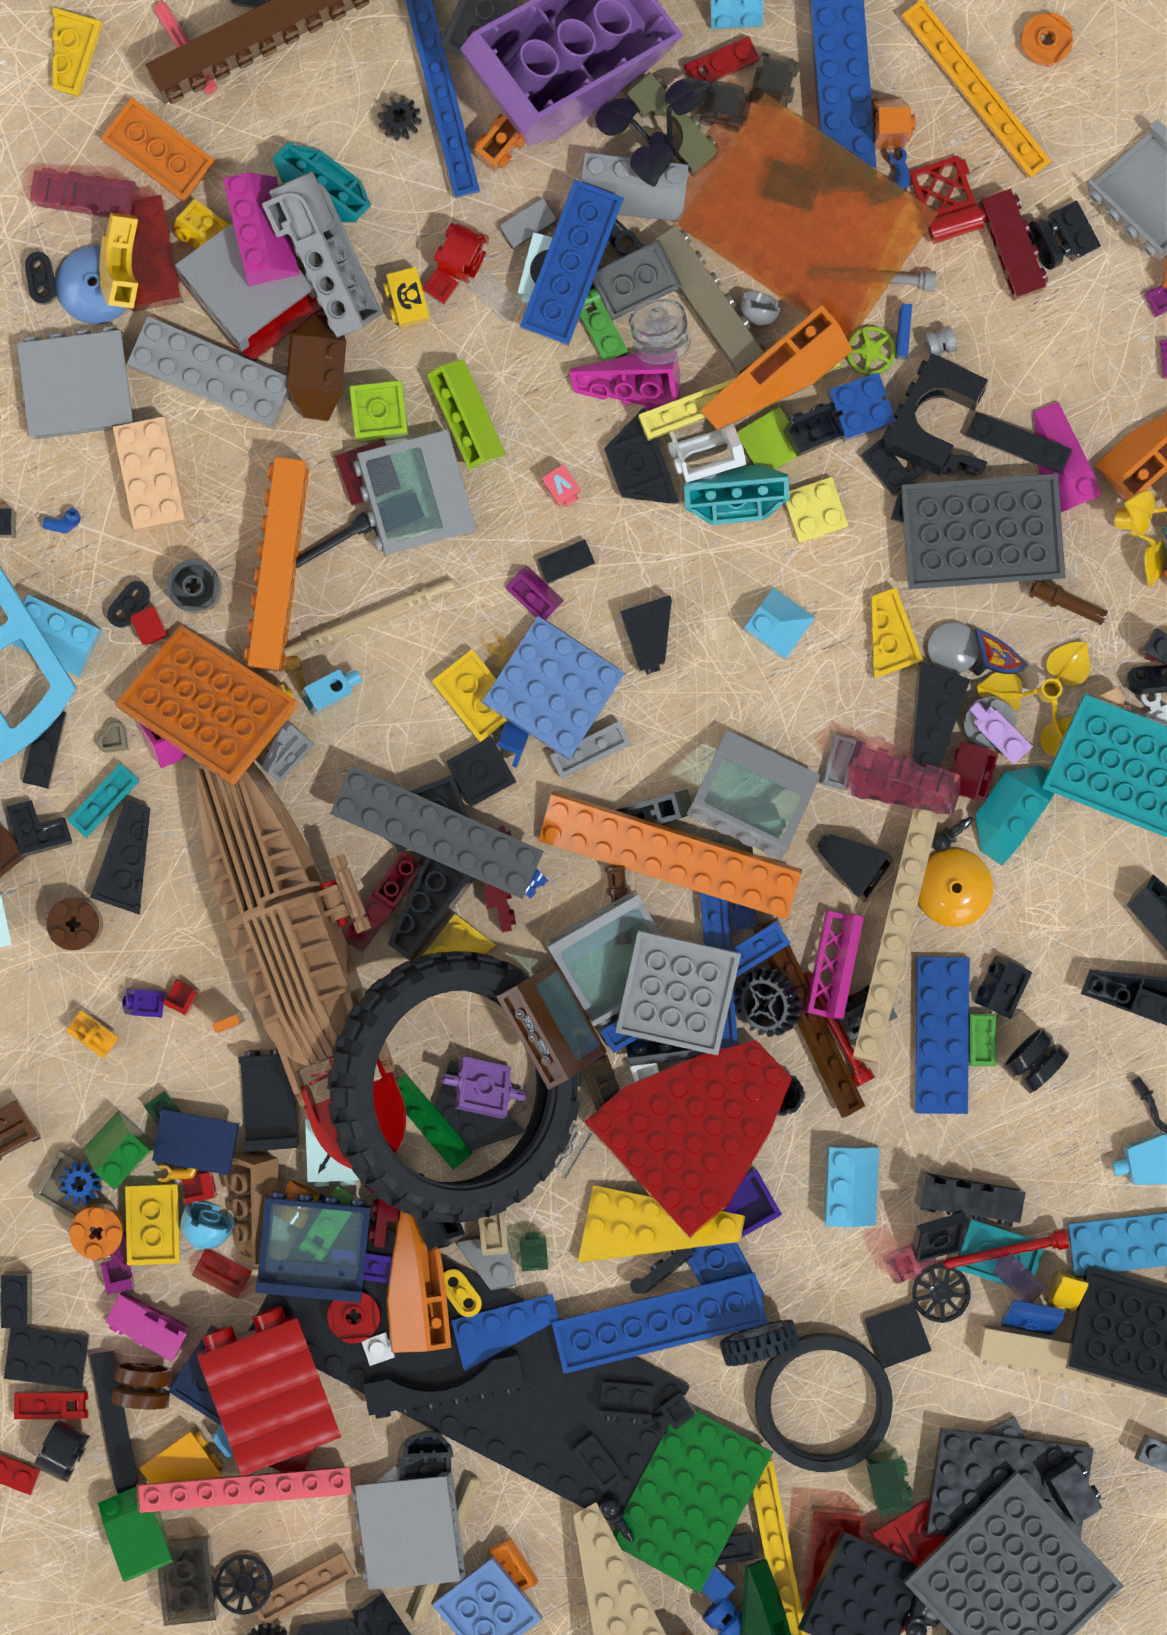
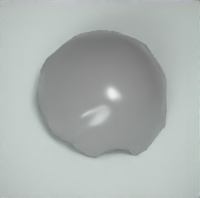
M746 291L741 302L742 315L750 323L758 326L773 323L777 320L781 309L778 307L776 299L754 291Z

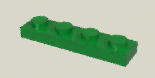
M407 1073L398 1079L397 1083L405 1103L406 1115L452 1170L468 1159L473 1152Z

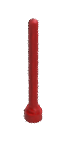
M811 971L804 973L809 987L813 974ZM821 993L815 1000L820 1009L825 1011L827 1000ZM826 1018L853 1068L852 1073L854 1076L852 1079L858 1087L875 1078L871 1068L862 1065L860 1060L852 1059L854 1048L839 1020Z
M1065 1228L1053 1230V1233H1049L1048 1237L947 1258L944 1261V1266L950 1269L1047 1247L1063 1250L1069 1248V1242Z

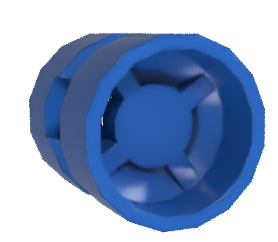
M728 1597L723 1599L718 1606L713 1602L703 1614L702 1620L711 1629H718V1635H741L742 1611H736V1605ZM727 1614H729V1616H728L723 1622H721V1620H722Z

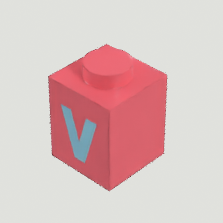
M564 464L542 478L543 484L559 507L563 504L568 507L579 499L577 495L581 493V489Z

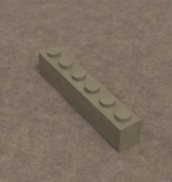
M674 226L654 241L660 240L682 284V287L678 290L736 374L739 375L764 354L763 350L766 348L758 336L753 338L748 329L751 326L743 315L738 316L733 309L736 304L728 293L725 295L718 287L721 285V282L715 273L711 272L709 274L704 266L706 261L698 250L696 252L693 251L689 245L692 241L684 229L679 230L677 226Z

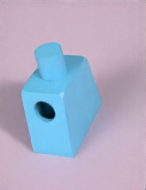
M355 668L345 674L339 669L304 687L300 695L311 715L315 716L349 697L352 693L351 688L361 683L362 679ZM332 684L337 685L339 691H333L330 686Z
M1163 1132L1126 1145L1123 1147L1125 1159L1111 1162L1114 1176L1129 1174L1130 1183L1134 1185L1167 1184V1134Z

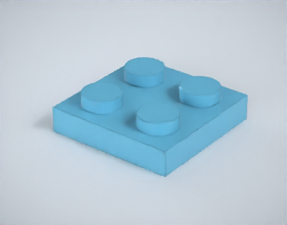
M710 0L711 29L763 26V0Z

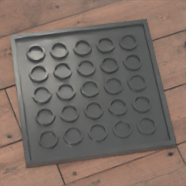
M1017 1471L903 1580L953 1635H1074L1124 1586Z

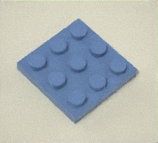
M494 1556L485 1561L432 1604L456 1635H522L542 1620L543 1617Z

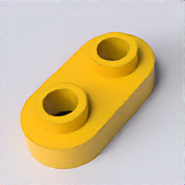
M458 1269L446 1270L444 1272L446 1296L462 1316H475L482 1306L480 1295L462 1271ZM456 1277L458 1284L450 1286L448 1283L449 1278ZM467 1298H471L474 1302V1305L470 1308L464 1305V1300Z

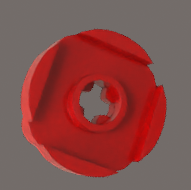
M363 1291L361 1303L333 1300L328 1309V1325L331 1331L344 1342H363L374 1334L379 1325V1306L370 1294ZM351 1309H356L357 1313H361V1318H358L355 1324L352 1323L351 1319L346 1318V1314H350Z

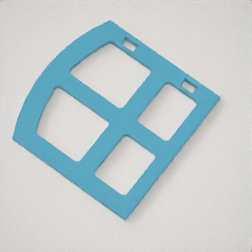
M0 566V605L8 616V621L0 626V651L18 639L23 640L50 683L48 692L17 727H11L0 710L1 764L21 752L42 735L66 708L78 688Z

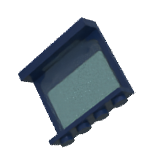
M271 1191V1195L265 1196L264 1202L265 1209L255 1293L361 1303L371 1205L366 1204V1200L350 1199V1203L339 1202L340 1198L333 1196H324V1200L313 1199V1195L298 1194L296 1198L287 1197L286 1192Z

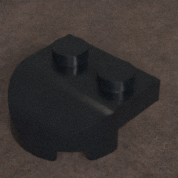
M433 1431L418 1432L409 1436L399 1448L398 1480L437 1477L442 1472L451 1471V1457H454L451 1445L442 1435Z

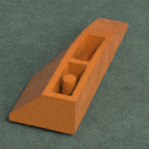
M821 305L736 377L700 411L716 430L722 429L813 385L853 350L838 322Z
M1167 413L1130 432L1093 466L1125 502L1135 494L1147 490L1167 471Z
M399 1210L386 1299L391 1352H424L451 1348L447 1296L440 1249L428 1251L415 1217Z

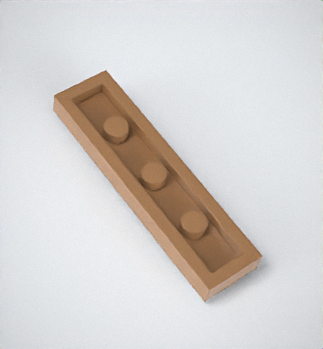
M344 1551L273 1588L271 1597L256 1612L261 1624L264 1626L355 1576V1572ZM262 1594L255 1598L256 1603L258 1604L265 1595Z

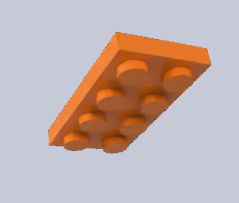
M133 97L130 98L100 138L104 143L184 203L216 162L215 159Z

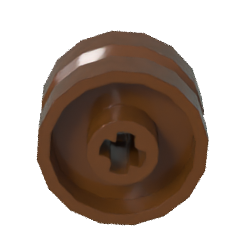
M149 1363L116 1364L114 1380L123 1385L113 1388L112 1404L125 1408L144 1410L168 1408L170 1392L161 1387L171 1384L172 1368Z

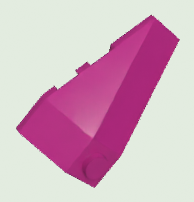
M1059 402L1034 411L1035 435L1073 450L1063 474L1038 465L1039 475L1058 474L1061 513L1103 495L1092 468Z

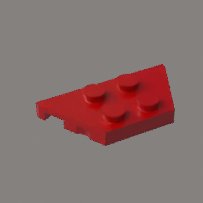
M930 1497L870 1532L873 1537L916 1566H919L948 1537L947 1535L931 1534L925 1531Z

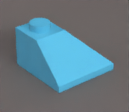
M773 587L743 630L785 660L815 617Z

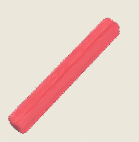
M162 1L155 5L154 11L176 47L178 48L190 42L166 2ZM214 80L208 81L207 87L203 89L204 93L207 95L217 90V85Z

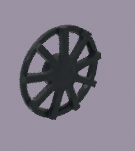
M935 1264L925 1268L916 1277L912 1288V1298L916 1309L923 1317L933 1322L946 1323L963 1314L971 1299V1290L967 1278L960 1270L955 1268L948 1269L944 1264ZM934 1269H946L942 1282L938 1281ZM953 1271L960 1278L949 1285L947 1284L950 1272ZM928 1272H930L933 1278V1286L921 1281V1278ZM963 1282L966 1294L954 1293L952 1289ZM918 1284L929 1289L930 1293L917 1296ZM952 1297L965 1298L960 1309L952 1302ZM932 1299V1303L926 1311L918 1303V1301ZM946 1303L956 1312L955 1314L945 1317ZM936 1304L940 1305V1318L929 1315Z
M235 1556L226 1561L217 1574L215 1582L217 1598L222 1606L232 1613L247 1615L257 1612L272 1595V1573L268 1566L255 1556ZM244 1559L254 1561L249 1573H245ZM237 1560L240 1567V1574L238 1575L228 1567ZM260 1565L266 1574L253 1578L254 1572ZM224 1570L234 1578L233 1582H220ZM267 1579V1590L255 1586L257 1582ZM220 1587H233L234 1591L223 1599ZM253 1591L265 1595L258 1604L252 1595ZM238 1594L239 1602L237 1609L227 1603ZM248 1596L253 1607L242 1610L244 1598Z

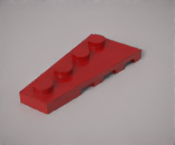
M298 267L303 274H306L304 268ZM316 291L314 299L307 294L248 338L249 347L241 353L255 362L280 343L283 338L293 333L312 314L319 313L323 307L317 301Z

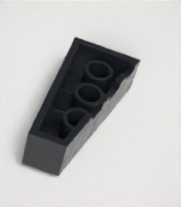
M922 662L918 663L909 771L932 779L937 778L970 679Z
M1152 875L1132 894L1127 906L1167 951V886L1155 875Z

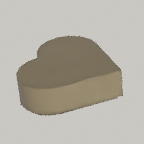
M113 721L106 726L105 733H102L97 739V746L101 751L110 753L129 750L127 731L123 723Z

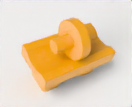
M80 1010L66 1030L68 1034L103 1059L120 1038L83 1010Z

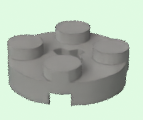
M983 696L976 699L985 709L989 706H992L994 709L996 708L1016 727L1015 712L1008 702L995 696ZM968 707L964 717V728L969 739L980 747L997 748L977 728V725L974 723L977 717Z

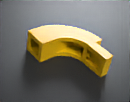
M110 213L106 235L103 234L99 265L100 285L103 298L110 306L134 308L138 282L132 273L131 258L138 223L136 216Z

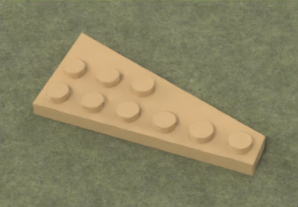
M597 1503L574 1514L573 1518L593 1635H666Z

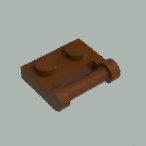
M18 1099L0 1108V1140L23 1127L26 1132L0 1146V1161L3 1156L28 1142H36L41 1139L37 1128L29 1119Z

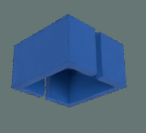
M879 372L831 388L827 393L830 403L833 402L835 406L833 410L834 415L840 414L841 411L843 412V415L839 416L836 421L843 434L844 442L887 428L888 425L893 426L896 421L889 400L883 401L887 394Z

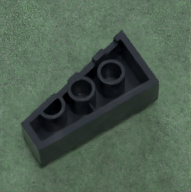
M426 857L388 945L408 960H414L476 878Z
M920 1171L915 1203L920 1207V1210L928 1212L940 1210L946 1211L947 1215L964 1212L966 1215H972L971 1219L987 1222V1218L997 1219L998 1224L1013 1226V1222H1021L1026 1192L1016 1188Z
M383 1592L371 1595L352 1610L361 1635H411Z

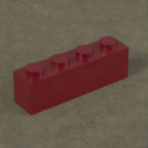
M1008 189L981 199L979 207L983 206L986 212L987 222L985 223L1013 301L1043 291L1047 287L1048 277L1045 269L1039 267L1036 259L1039 258V252L1036 244H1031L1028 236L1030 227L1026 218L1022 219L1019 212L1021 202L1018 195H1013L1012 190Z

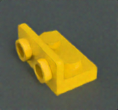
M194 198L176 218L173 233L176 234L178 239L187 242L197 249L230 224Z

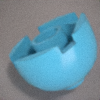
M197 1201L192 1202L190 1206L187 1203L181 1217V1232L191 1246L198 1250L217 1248L228 1239L234 1227L232 1215L228 1211L226 1215L219 1212L218 1210L221 1207L211 1202Z

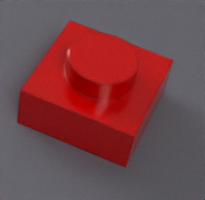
M437 268L423 287V291L445 305L458 287L459 282L449 275L438 271Z

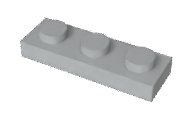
M618 721L582 739L569 760L557 752L550 755L561 779L631 745V742L621 722Z

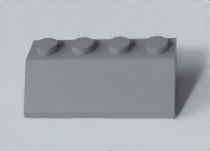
M585 153L582 182L624 197L618 215L682 222L689 165L671 163L659 178L656 186L653 187L642 181L634 173L630 165L631 158Z

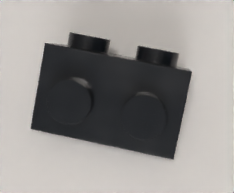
M833 402L825 406L823 403H820L811 408L808 413L802 414V412H798L788 419L789 422L782 431L797 457L840 440L843 436L831 414L835 408Z

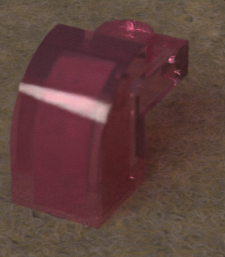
M913 1243L903 1248H897L882 1258L890 1278L895 1284H900L921 1274V1269L938 1262L937 1259L933 1258L917 1263L912 1251Z

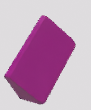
M529 566L522 568L505 587L536 618L539 616L545 621L564 601Z

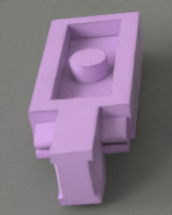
M977 700L969 707V710L977 717L974 721L977 728L1013 764L1033 747L996 708L994 709L992 706H989L985 709Z

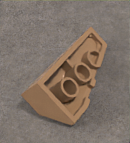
M234 1152L230 1175L221 1174L222 1186H227L230 1201L226 1202L227 1209L232 1210L235 1224L232 1231L238 1258L256 1265L259 1264L265 1196L271 1195V1191H277L278 1158L263 1152Z

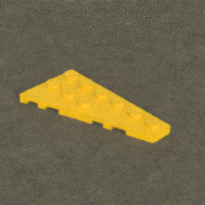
M593 1185L578 1263L740 1242L745 1216L721 1211L689 1239L652 1197Z

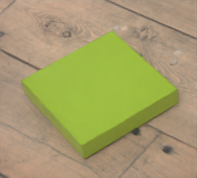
M780 406L737 432L742 447L753 465H762L776 470L797 457L782 431L789 421Z

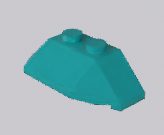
M287 142L272 158L283 184L313 171L317 182L324 186L329 193L341 222H357L371 206L362 181L320 149Z
M762 465L739 466L684 483L685 509L711 525L765 520L783 503L785 504L790 500L789 476L786 473Z
M1041 766L1004 772L986 798L985 803L981 805L975 814L980 851L1001 866L1021 845L1054 795L1053 792L1042 788L1048 771Z

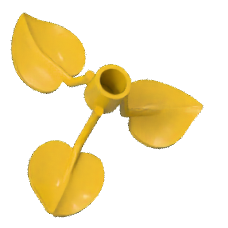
M1145 490L1135 494L1124 503L1127 509L1120 508L1117 510L1115 527L1117 529L1130 530L1131 535L1138 536L1149 542L1150 546L1145 551L1144 564L1148 587H1152L1163 574L1167 562V552L1163 542L1158 541L1156 543L1153 538L1144 533L1150 527L1152 513L1167 512V507L1155 508L1153 492Z
M1087 642L1068 643L1055 649L1047 659L1046 669L1049 674L1056 678L1045 680L1040 688L1021 692L1022 681L1016 674H1002L998 672L990 675L977 686V692L980 697L995 696L996 698H1001L1011 705L1014 712L1020 708V697L1039 694L1042 701L1051 703L1053 724L1046 725L1042 729L1040 744L1043 750L1053 758L1072 720L1070 717H1065L1059 722L1057 720V699L1063 690L1060 680L1064 685L1074 687L1082 684L1087 679L1090 673Z

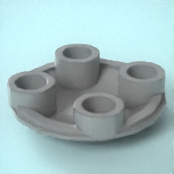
M949 622L939 626L932 633L928 641L930 662L937 668L954 674L968 670L975 663L979 655L976 634L968 626L961 623Z

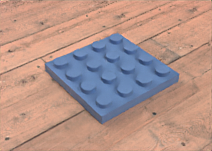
M537 616L481 703L569 760L625 673Z

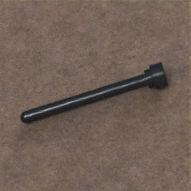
M364 511L355 516V520L351 521L352 524L300 554L296 558V569L357 533L359 535L362 533L367 534L374 530L370 526Z

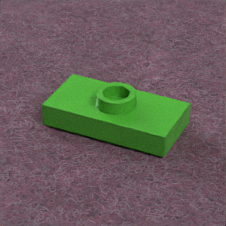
M969 1014V1066H996V1014Z

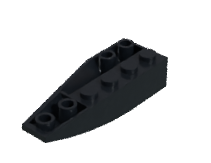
M1089 969L1080 994L1167 1026V978Z

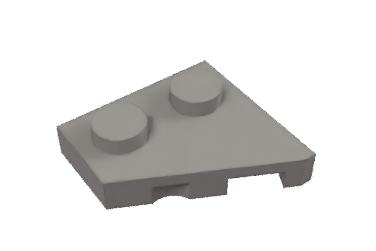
M286 721L278 730L261 768L280 783L315 744Z

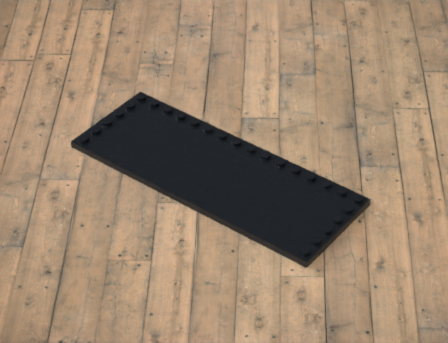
M320 1193L318 1200H324L326 1195ZM313 1208L286 1260L331 1264V1247L357 1251L361 1214L359 1212L351 1213L320 1262L309 1251L306 1250L304 1252L298 1248L322 1209ZM369 1219V1227H370V1225H374V1224H375V1221L372 1220V1219ZM386 1228L384 1248L372 1247L373 1241H368L367 1238L366 1253L392 1256L396 1232ZM316 1235L312 1242L321 1246L324 1240ZM441 1256L443 1272L448 1269L462 1271L480 1295L482 1306L479 1312L525 1300L504 1288L490 1290L479 1275ZM343 1258L342 1265L349 1266L350 1259ZM456 1277L449 1278V1285L456 1286L458 1279ZM363 1280L362 1291L373 1297L380 1310L379 1325L370 1337L387 1331L390 1338L386 1302L389 1283ZM267 1294L258 1313H261L268 1309L282 1306L285 1317L296 1313L316 1369L364 1394V1381L389 1376L414 1387L441 1388L451 1386L475 1375L492 1357L519 1352L524 1379V1387H520L519 1392L505 1394L504 1390L494 1392L493 1397L479 1399L478 1395L468 1397L467 1402L453 1404V1401L450 1400L442 1402L443 1406L427 1409V1405L416 1407L417 1411L405 1413L404 1415L584 1509L594 1503H597L600 1508V1504L605 1498L614 1497L620 1502L621 1511H624L662 1437L656 1436V1433L662 1428L660 1422L649 1426V1420H646L645 1424L632 1423L630 1418H620V1421L604 1420V1416L599 1415L602 1380L654 1385L652 1417H661L663 1413L660 1407L680 1392L685 1396L690 1387L689 1384L637 1357L626 1358L564 1374L552 1324L464 1371L451 1319L463 1316L456 1310L448 1297L447 1307L451 1348L424 1352L394 1353V1358L371 1366L369 1365L362 1342H344L331 1331L327 1315L333 1300ZM467 1298L464 1300V1305L470 1308L474 1305V1302L471 1298ZM351 1309V1313L346 1314V1318L351 1319L352 1323L355 1324L357 1319L361 1318V1313H357L356 1309ZM254 1322L248 1331L256 1329ZM592 1433L624 1474L622 1479L605 1492L599 1488L572 1452L573 1447Z

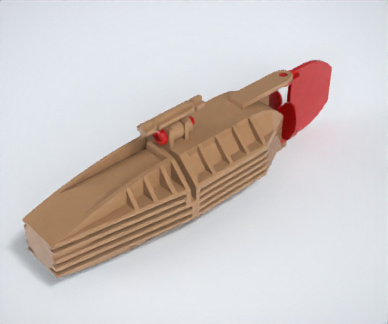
M254 761L234 786L204 766L203 769L195 770L200 824L210 874L229 934L263 1025L278 1049L294 1095L299 1105L304 1106L316 1139L329 1156L338 1163L352 1169L348 1159L343 1157L336 1141L338 1136L335 1126L331 1125L328 1108L331 1100L327 1099L316 1104L309 1087L327 1078L329 1070L312 1074L311 1077H320L309 1082V1086L307 1084L304 1085L299 1070L329 1060L332 1068L334 1059L332 1051L338 1034L341 1035L347 1023L345 1019L355 1003L358 1004L366 995V987L363 988L341 927L348 924L346 918L351 916V919H355L353 924L357 934L371 929V924L368 917L364 916L366 911L351 871L346 868L348 863L345 855L341 854L329 859L333 871H337V874H335L337 881L333 879L323 882L316 863L294 820ZM385 1040L376 1063L382 1078L373 1083V1098L379 1127L388 1145L396 1153L401 1147L406 1131V1108L393 1073L395 1065Z

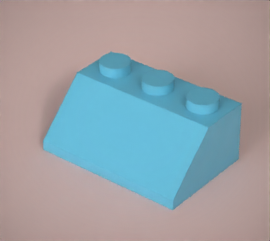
M27 595L24 604L66 671L81 677L103 630L33 596ZM18 639L12 643V645L30 653L23 640Z
M827 1145L824 1224L826 1226L862 1227L876 1225L879 1147Z

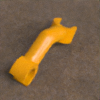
M161 1165L158 1168L161 1170L167 1169L168 1176L157 1180L162 1183H169L172 1179H192L199 1170L193 1168L172 1169L169 1166Z

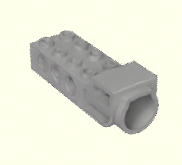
M313 171L270 190L269 193L272 198L264 202L262 206L276 236L281 237L285 234L291 236L295 245V252L302 260L306 269V277L313 284L317 293V301L323 307L328 318V325L334 331L336 337L362 328L381 316L383 313L330 195L325 187L317 182Z

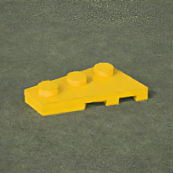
M53 7V89L57 92L80 98L104 24L99 20Z
M455 913L423 955L451 951L484 954L496 945Z

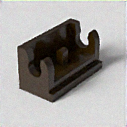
M608 1055L595 1060L582 1070L597 1111L620 1091Z

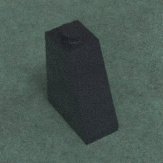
M670 595L620 612L639 672L645 671L646 675L660 671V665L665 664L672 604Z

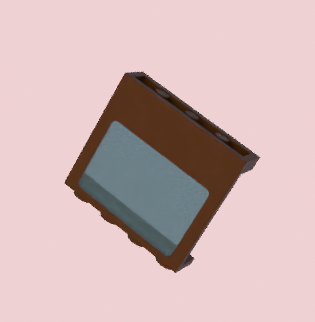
M556 961L536 971L534 975L497 996L548 1090L570 1079L607 1052Z

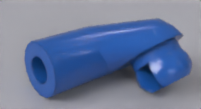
M74 508L68 509L67 513L60 519L45 516L43 529L66 534L80 523L79 511Z

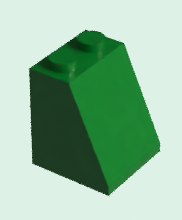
M118 1110L84 1147L83 1151L94 1172L115 1190L151 1153L155 1143Z

